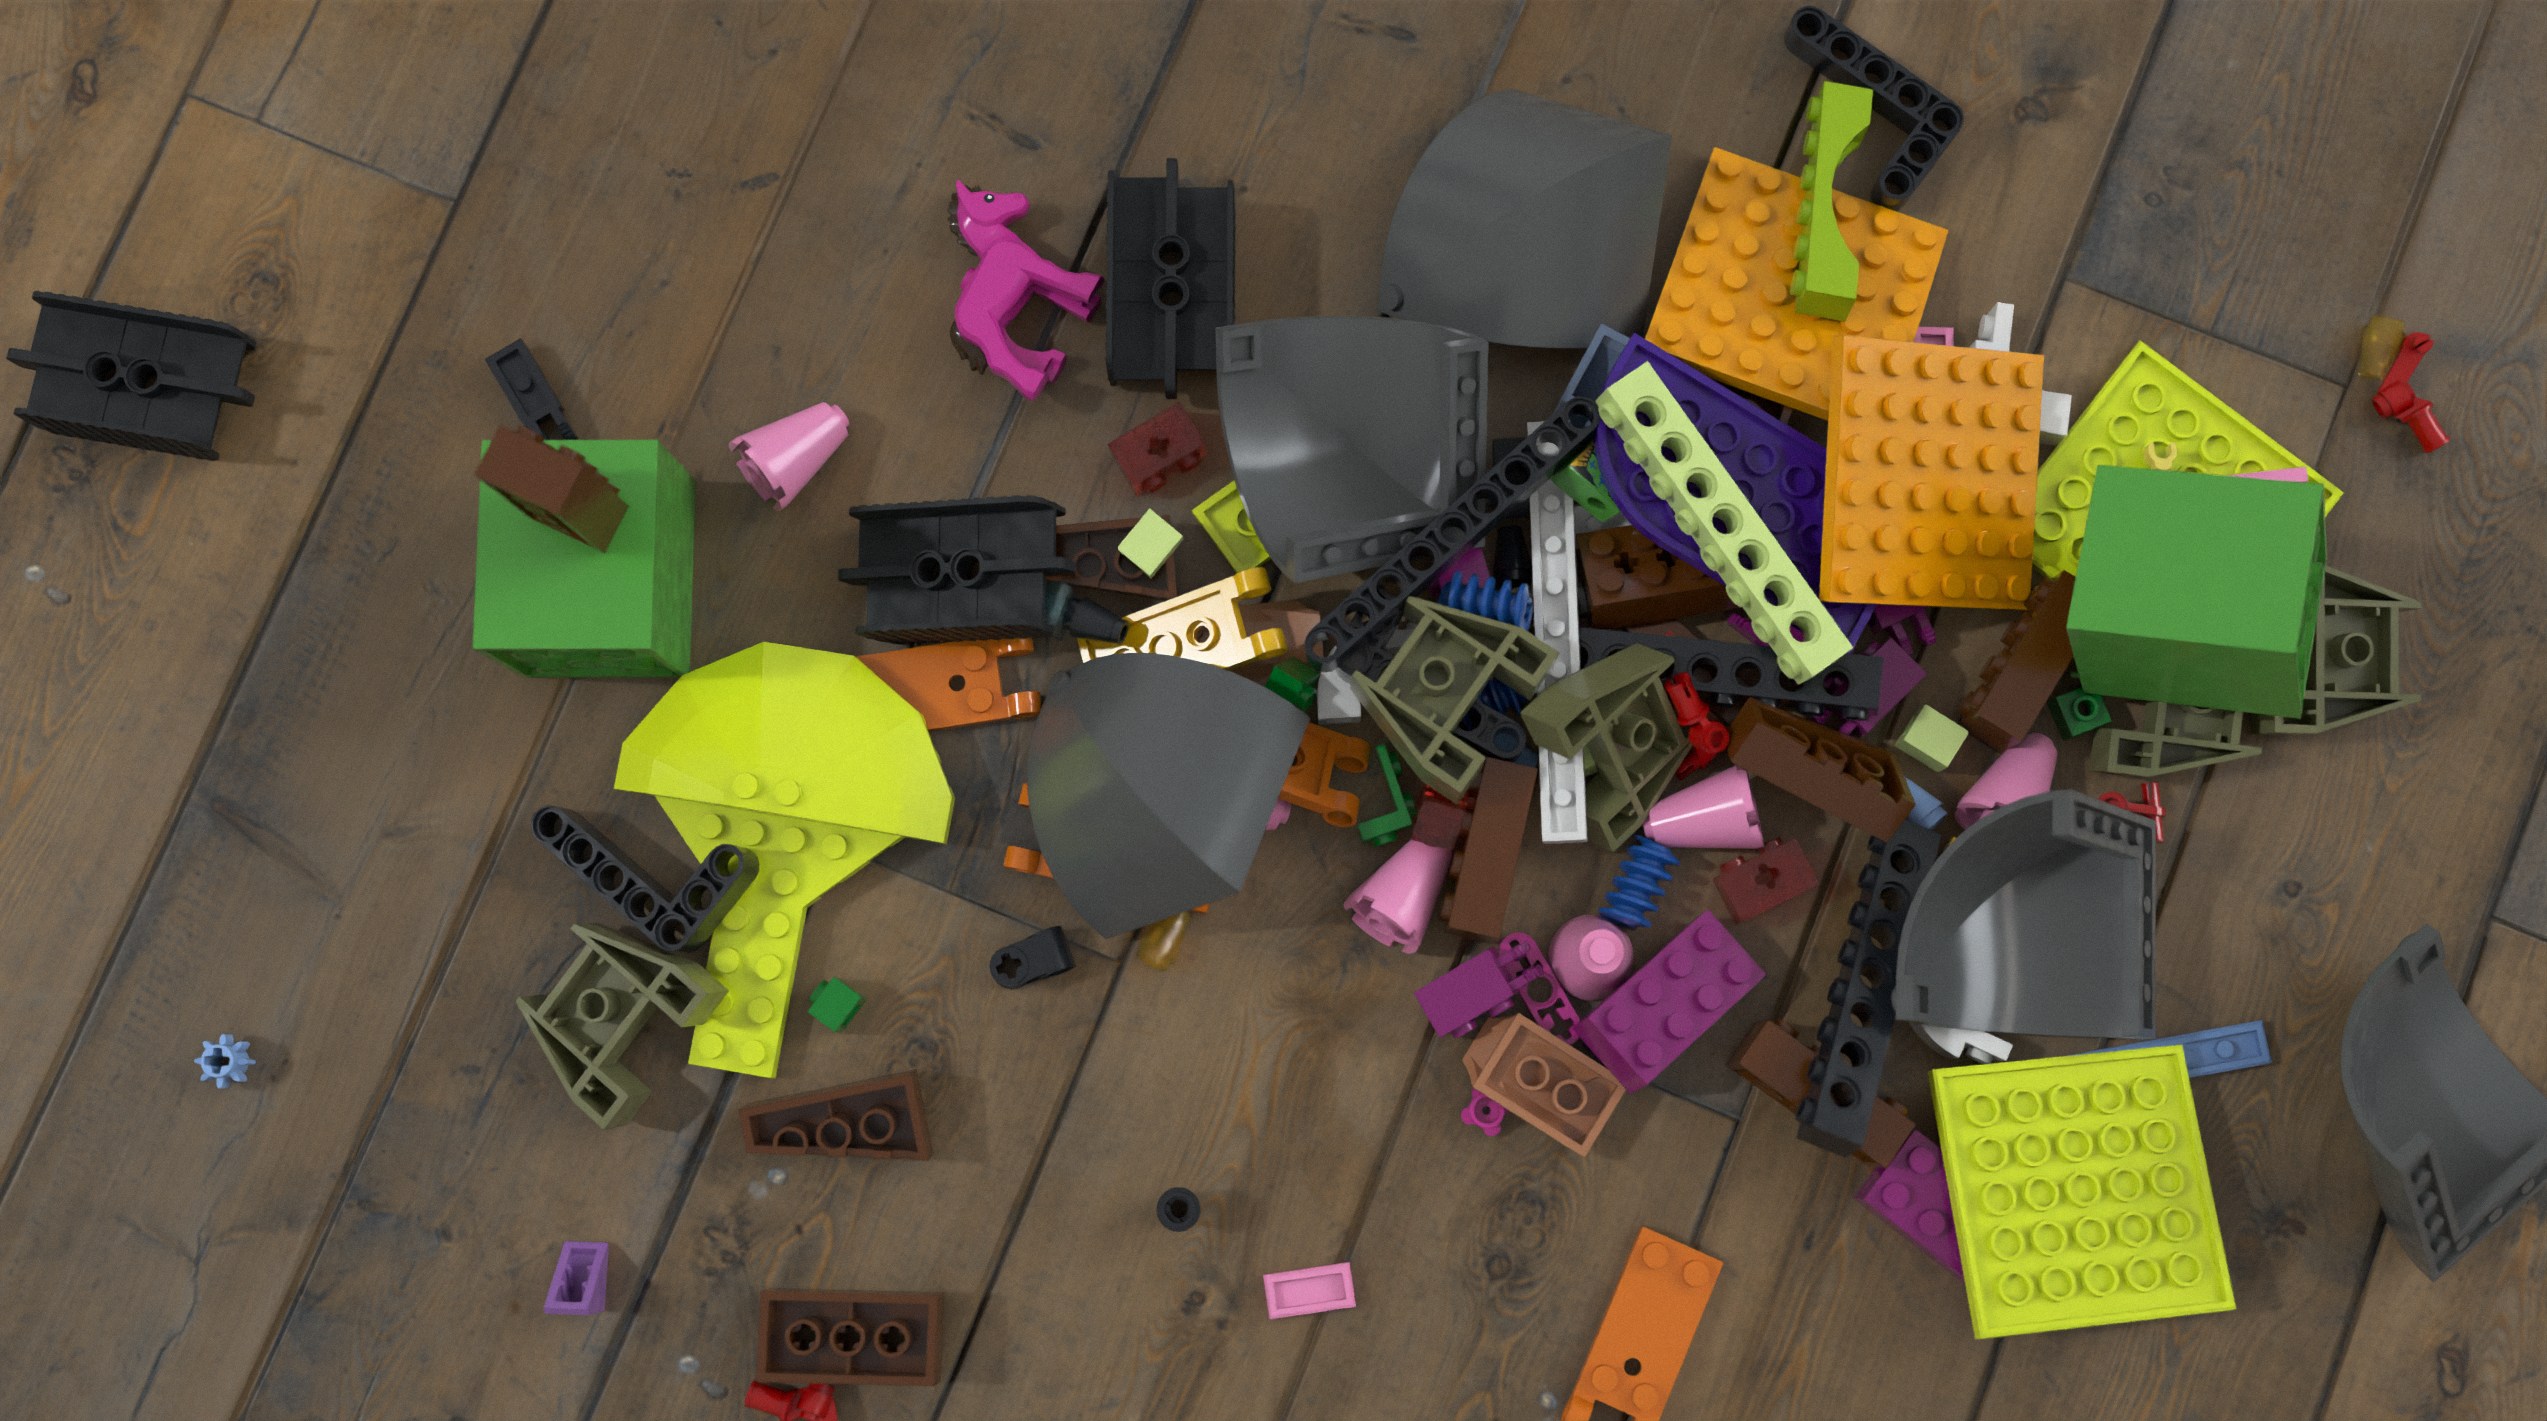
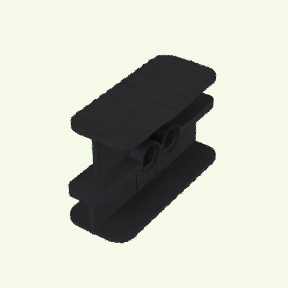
M1167 158L1166 177H1116L1115 170H1109L1105 361L1110 386H1116L1117 381H1165L1166 399H1177V371H1216L1215 327L1235 325V188L1233 180H1228V187H1179L1177 158ZM1168 252H1177L1183 256L1182 260L1176 265H1166L1161 261V258ZM1168 292H1177L1183 297L1180 303L1174 306H1167L1160 300Z
M47 291L33 292L32 299L42 306L31 351L9 348L6 358L17 366L36 370L27 409L15 408L13 413L15 416L52 434H61L67 437L73 436L84 440L90 439L96 442L102 441L108 444L114 443L120 446L126 445L131 448H142L149 451L155 450L161 453L167 452L172 455L178 454L202 460L215 461L219 459L220 454L211 447L222 402L253 407L255 395L242 387H238L237 382L245 350H254L256 347L255 341L228 323L217 322L212 319H201L195 316L189 317L183 314L177 315L153 309L147 310L141 307L135 308L130 305L123 306L118 303L94 301L76 296L70 297L65 294H53ZM116 367L114 377L106 381L108 371ZM157 374L155 384L146 388L147 380L152 375Z
M1033 495L1000 496V498L987 497L984 499H951L948 501L935 500V502L923 501L920 503H888L885 505L872 504V506L859 505L858 507H850L849 516L860 520L858 568L838 569V581L856 586L867 585L866 626L856 627L855 634L867 639L892 644L1026 639L1028 637L1047 638L1054 635V628L1045 625L1046 576L1075 574L1076 562L1064 557H1056V517L1064 516L1066 509L1056 502ZM979 562V573L972 579L971 570ZM940 564V574L938 578L933 581V570L937 565Z

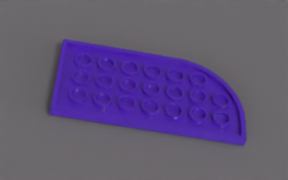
M1633 333L1611 369L1600 395L1608 387L1648 361L1819 599L1827 449L1636 333ZM1635 411L1638 422L1643 426L1651 427L1649 417L1643 412ZM1600 417V422L1594 432L1595 454L1603 482L1621 513L1649 540L1726 586L1718 572L1711 570L1705 564L1700 554L1701 548L1693 537L1685 534L1679 528L1675 520V512L1668 502L1659 498L1654 493L1649 483L1650 477L1640 464L1634 463L1629 458L1624 449V441L1615 428L1608 427ZM1662 446L1661 453L1663 457L1669 462L1676 463L1675 453L1670 448ZM1687 482L1688 492L1693 497L1701 498L1700 488L1695 483ZM1713 517L1712 523L1714 528L1719 533L1727 534L1725 523L1721 519ZM1738 553V560L1742 567L1752 570L1751 559L1744 553ZM1764 588L1766 601L1773 606H1777L1778 598L1772 590ZM1820 601L1854 648L1877 604ZM1790 624L1792 627L1802 632V630L1797 625Z

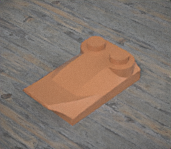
M1298 600L1238 605L1247 637L1263 630L1281 628L1288 651L1271 659L1257 660L1230 670V672L1265 687L1274 666L1292 656L1310 666L1306 658L1305 639L1310 630L1320 622L1319 611L1304 606ZM1202 627L1197 633L1200 643L1207 641L1209 638L1207 627ZM1319 641L1313 647V652L1317 656L1324 658L1323 642Z
M1520 1013L1501 1018L1488 1017L1462 1059L1474 1089L1582 1158H1585L1626 1091L1607 1068Z

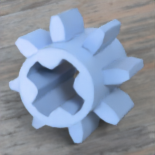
M221 1034L219 1045L213 1041H204L203 1046L206 1050L201 1058L194 1059L195 1063L201 1064L204 1071L200 1080L212 1081L217 1077V1088L229 1089L231 1078L237 1082H246L247 1077L244 1073L249 1065L256 1064V1060L249 1059L246 1052L250 1043L240 1041L233 1045V1035ZM229 1057V1065L221 1066V1058Z

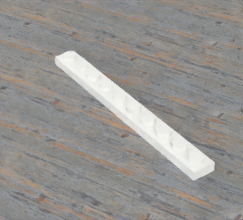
M1545 421L1527 422L1528 436ZM1549 442L1542 443L1537 447L1538 451L1547 457L1555 456L1560 452L1556 445ZM1551 479L1530 496L1535 637L1559 652L1553 669L1537 690V697L1549 685L1581 670L1574 500L1555 485ZM1539 746L1543 844L1587 842L1584 747L1571 759H1568Z

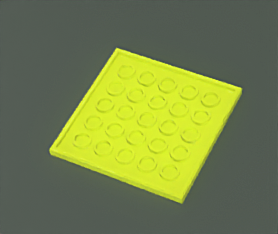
M2140 340L2071 426L2067 436L2057 444L2038 468L2032 568L2043 577L2051 579L2063 570L2076 577L2097 465L2150 469V466L2144 461L2143 450L2151 442L2154 443V451L2159 458H2166L2165 448L2170 443L2174 442L2178 451L2176 458L2172 462L2171 471L2227 476L2306 467L2308 482L2306 483L2324 484L2325 517L2344 492Z
M2182 1044L1933 1069L1927 1072L1975 1340L2236 1309Z

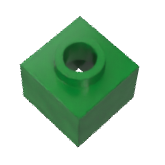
M1292 656L1274 666L1265 688L1305 712L1316 698L1318 691L1314 686L1320 673Z
M2082 687L2046 702L2063 741L2112 721L2101 695L2084 693ZM2079 702H2083L2088 716H2083L2079 713Z
M833 977L830 982L823 980L813 991L809 998L813 1005L807 1012L832 1031L842 1034L867 1001V998L842 979Z

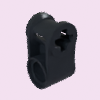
M1055 926L1037 932L1025 940L999 949L991 957L989 967L990 973L997 984L1012 990L1038 980L1048 979L1075 968L1076 963L1062 926ZM1007 958H1011L1014 963L1022 964V966L1016 968L1017 976L1011 979L1006 973L999 974V971L1005 968L1004 960Z

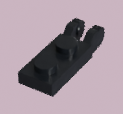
M521 338L485 359L525 428L545 438L544 440H551L540 425L553 418L565 440H578L577 434L563 413L565 411L564 407L528 346Z

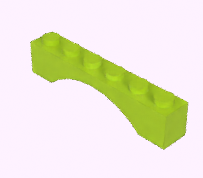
M1824 81L1818 96H1811L1809 100L1806 121L1812 122V128L1807 131L1803 146V155L1809 156L1808 165H1804L1800 179V189L1806 190L1805 199L1801 200L1797 213V224L1803 225L1802 234H1799L1796 239L1793 258L1800 260L1799 270L1794 271L1790 294L1796 296L1795 313L1845 321L1856 301L1859 262L1848 249L1837 227L1832 207V183L1836 169L1845 158L1859 148L1870 125L1873 89Z

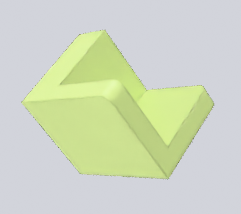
M1149 508L1120 543L1118 549L1142 569L1148 577L1152 578L1184 539L1183 535Z
M1925 704L1915 711L1894 746L1932 770L1940 772L1948 768L1966 739L1968 731Z

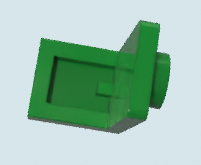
M1385 744L1376 746L1375 753L1396 812L1360 823L1357 826L1362 845L1372 842L1374 848L1397 841L1396 833L1411 829L1412 822L1410 818L1417 816L1409 791L1401 793L1396 779L1403 776L1395 751L1387 753Z

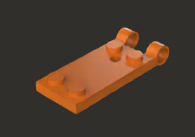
M1030 637L1026 639L953 641L856 656L910 705L924 715L928 732L1034 717L1039 715L1042 708L1039 691L1018 692L1003 697L998 659L1033 653V639ZM955 676H962L965 679V687L961 691H953L950 688V681Z
M1309 722L1294 757L1295 765L1290 767L1278 798L1323 814L1324 820L1334 826L1350 827L1355 825L1360 807L1359 798L1352 793L1329 788L1333 763L1339 769L1350 773H1361L1367 770L1371 745L1361 738L1349 737Z
M1641 1226L1560 1421H1589L1595 1399L1634 1416L1632 1421H1659L1724 1262ZM1630 1358H1635L1640 1363V1371L1636 1375H1628L1624 1370V1364Z

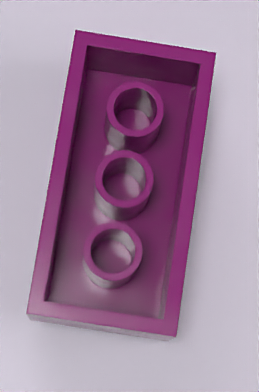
M1707 909L1688 923L1572 1029L1631 1095L1648 1085L1763 979L1766 974Z
M1913 1129L1888 1167H1875L1853 1198L1965 1285L1942 1151L1940 1147L1922 1133Z

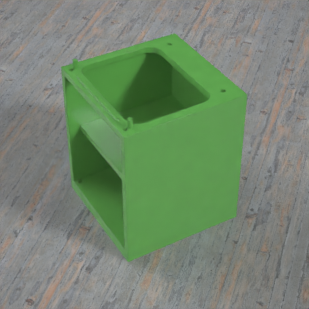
M482 440L481 460L492 440ZM659 440L543 441L557 450L560 445H563L586 457V462L598 469L597 473L609 479L608 483L620 489L618 497L629 507L605 554L526 517L480 480L473 649L522 678L681 677L690 672L696 480Z
M2097 465L2066 626L2078 670L2071 671V677L2080 678L2083 692L2301 719L2327 562L2324 484Z

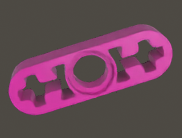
M1516 932L1506 936L1498 947L1499 956L1511 950L1510 942L1515 941L1517 945H1520L1527 941L1531 950L1524 956L1530 967L1537 961L1545 972L1539 977L1546 979L1551 985V996L1542 1003L1535 1002L1528 996V983L1519 988L1520 992L1518 994L1532 1019L1537 1025L1550 1032L1549 1029L1554 1026L1553 1019L1549 1013L1541 1019L1537 1010L1546 1009L1559 999L1563 1007L1555 1009V1012L1562 1021L1569 1019L1572 1026L1567 1030L1570 1037L1566 1040L1561 1035H1556V1037L1569 1045L1573 1044L1579 1038V1035L1572 1028L1580 1022V1019L1533 938L1525 933ZM1512 960L1505 965L1513 980L1518 978L1517 972L1524 971L1518 960Z

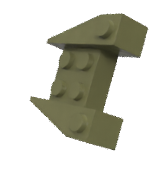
M2326 566L2301 719L2251 713V735L2298 736L2317 734L2421 701V694L2399 693V612L2421 609V602Z
M1409 596L1405 601L1403 616L1416 624L1417 627L1376 683L1355 670L1352 674L1350 689L1419 779L1457 805L1482 770L1486 757L1453 736V731L1492 676L1530 701L1553 669L1559 652L1521 627Z
M1638 643L1549 685L1520 712L1534 743L1542 748L1571 759L1587 744L1600 772L1585 786L1587 840L1611 852H1614L1643 824L1650 810L1654 807L1692 747L1688 737L1691 725L1681 726L1676 720L1677 715L1673 711L1659 678L1675 662L1673 656Z
M2146 700L2143 732L2095 728L2090 771L2151 777L2262 754V748L2239 745L2243 712Z
M600 923L573 924L570 929L587 943L585 948L548 997L544 994L521 996L516 1000V1004L572 1102L603 1130L626 1126L652 1093L645 1084L618 1061L658 1007L680 1027L704 1025L729 990L702 966L689 959L665 951Z

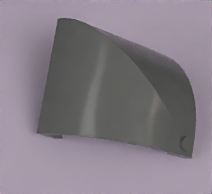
M1512 88L1497 91L1479 99L1454 117L1436 136L1415 166L1397 204L1385 245L1377 311L1399 319L1425 322L1461 330L1488 340V342L1518 346L1588 348L1601 323L1629 338L1633 333L1643 338L1672 135Z
M1368 316L1291 317L1215 327L1219 409L1233 477L1247 516L1264 549L1278 568L1294 583L1383 566L1486 474L1488 340L1441 325ZM1486 498L1479 499L1473 504L1480 513L1485 514ZM1454 526L1444 529L1441 533L1443 538L1449 542H1458L1465 536L1460 528ZM1485 537L1473 548L1485 546ZM1416 555L1411 560L1427 558V556Z
M1154 653L1112 654L1094 658L1067 671L1060 670L1047 685L1049 693L1034 725L1027 763V790L1033 827L1041 852L1052 876L1074 909L1094 930L1105 939L1240 893L1310 717L1281 696L1256 682L1214 665L1172 655Z
M2068 789L2022 798L2002 806L1966 829L1945 849L1932 865L1910 905L1898 950L1896 987L1892 992V1006L1896 1012V1020L1927 1026L1997 1033L2156 1039V821Z
M2426 923L2415 934H2409L2400 942L2398 948L2377 967L2359 992L2347 1018L2343 1033L2341 1071L2350 1110L2375 1190L2389 1227L2401 1248L2415 1266L2434 1283L2547 1184V1098L2511 1064L2471 1015L2458 995L2444 967L2443 960L2447 957L2441 933Z

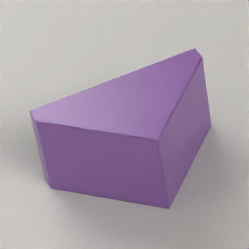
M564 1241L545 1301V1314L592 1315L605 1311L608 1243Z

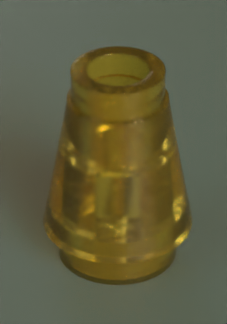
M2373 315L2370 317L2369 324L2363 325L2360 370L2358 373L2360 376L2384 380L2386 372H2388L2407 335L2403 332L2405 326L2403 321L2387 316Z
M1183 912L1155 922L1138 942L1140 949L1136 956L1147 965L1166 972L1170 965L1176 964L1188 923L1192 917L1187 912Z

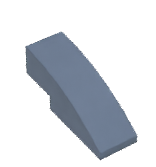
M1601 323L1554 413L1574 397L1584 396L1593 401L1599 398L1602 387L1627 344L1629 337ZM1578 414L1569 418L1571 425L1581 429L1591 425L1589 419L1584 415Z

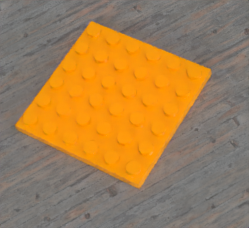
M1714 147L1645 339L1708 378L1828 421L1833 336L1846 335L1914 342L1949 230L1832 189V207L1837 227L1848 249L1859 262L1856 301L1845 321L1795 313L1796 296L1790 294L1794 271L1799 270L1800 260L1793 258L1796 239L1799 234H1802L1803 225L1797 224L1798 208L1801 200L1805 199L1806 190L1800 189L1801 177Z
M1846 335L1833 336L1819 589L1820 601L2028 610L2024 603L2031 593L2044 355Z

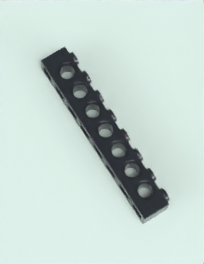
M1579 627L1580 651L1589 656L1587 664L1581 670L1638 643L1673 656L1675 661L1672 663L1674 671L1667 678L1660 679L1663 687L1667 679L1671 680L1672 684L1675 685L1672 679L1673 675L1683 672L1689 673L1699 697L1711 699L1710 704L1714 706L1733 708L1737 706V702H1746L1750 697L1779 709L1780 706L1798 708L1797 713L1805 716L1820 717L1824 716V711L1842 712L1841 718L1846 720L1867 721L1868 715L1877 716L1884 657L1848 655L1845 653L1815 676L1804 681L1805 683L1800 690L1789 692L1784 690L1779 683L1785 674L1780 669L1777 662L1778 656L1771 646ZM1702 664H1709L1714 666L1718 673L1711 682L1701 683L1693 677L1694 670ZM1751 668L1760 674L1761 679L1753 687H1743L1737 682L1736 676L1741 670ZM1839 677L1847 683L1848 690L1841 696H1831L1824 690L1823 684L1829 678Z
M1907 820L1903 821L1888 843L1873 835L1869 838L1867 850L1872 853L1869 863L1863 867L1857 882V887L1862 889L1860 898L1852 906L1847 920V924L1852 926L1849 939L1847 938L1843 942L1837 957V962L1842 964L1839 977L1833 980L1827 995V1001L1832 1003L1829 1015L1824 1017L1817 1032V1041L1821 1042L1818 1056L1816 1055L1812 1059L1806 1074V1080L1811 1082L1808 1095L1804 1096L1800 1101L1795 1120L1800 1122L1796 1136L1797 1139L1844 1158L1850 1156L1864 1144L1896 1017V1012L1892 1006V992L1896 987L1898 950L1903 926L1917 890L1935 862L1941 834ZM1891 863L1895 864L1899 868L1901 873L1897 872L1892 867ZM1881 900L1890 906L1891 911L1883 906ZM1871 937L1880 943L1882 949L1873 944ZM1861 975L1870 981L1872 988L1862 981ZM1850 1013L1859 1018L1862 1027L1853 1022ZM1840 1053L1845 1054L1850 1059L1852 1067L1842 1061ZM1829 1092L1834 1093L1840 1099L1842 1108L1832 1102Z

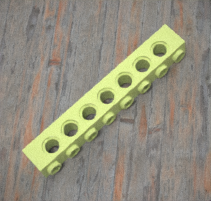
M1647 361L1608 387L1595 401L1599 406L1598 411L1602 420L1608 427L1615 428L1624 441V449L1629 458L1634 463L1640 464L1650 477L1649 483L1654 493L1659 498L1666 500L1675 512V520L1679 528L1685 534L1693 537L1701 548L1700 554L1705 564L1711 570L1717 571L1726 583V591L1730 599L1737 606L1743 607L1749 615L1755 634L1763 642L1769 643L1778 656L1777 662L1783 673L1789 678L1794 679L1799 685L1850 651L1853 646ZM1635 411L1645 413L1651 421V427L1641 425L1636 419ZM1662 446L1670 448L1675 453L1676 463L1669 462L1663 457L1661 453ZM1687 482L1695 483L1700 488L1701 498L1693 497L1688 492ZM1713 517H1717L1725 523L1727 534L1719 533L1714 528L1712 523ZM1738 553H1744L1751 559L1752 570L1742 567L1738 560ZM1764 588H1768L1776 594L1778 598L1777 606H1773L1766 601ZM1790 624L1797 625L1802 630L1803 642H1799L1792 637Z

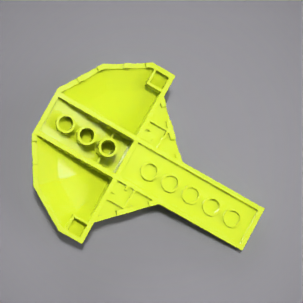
M761 642L682 675L622 743L614 789L655 796L700 864L716 846L722 844H732L748 848L756 854L760 863L759 873L755 880L712 934L706 971L727 988L729 992L704 1025L695 1026L688 1064L776 1078L807 908L821 899L823 894L840 882L846 881L867 866L880 853L889 847L892 848L904 838L947 844L955 796L944 774L939 754L934 748L924 715L853 655ZM737 855L731 857L728 862L730 875H733L739 867Z

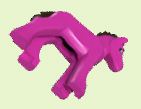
M957 180V193H952V201L947 208L948 213L951 215L947 218L951 224L949 229L958 237L957 242L967 248L970 254L979 257L981 261L976 269L971 267L962 280L960 288L963 292L955 306V321L950 329L951 342L960 355L961 360L968 359L971 371L977 370L980 375H983L989 366L993 374L1006 379L1024 398L1034 402L1042 392L1047 381L1052 384L1057 381L1066 366L1067 356L1056 349L1039 352L1022 348L1011 340L1005 328L1028 303L1033 293L1061 307L1079 319L1090 323L1101 303V297L1095 293L1101 288L1105 279L1102 275L1088 272L1073 273L1059 268L1051 261L1042 259L1015 233L1006 228L1012 222L1026 217L1030 209V203L1024 194L1018 192L1002 194L982 191L980 185H976L971 189L960 180Z

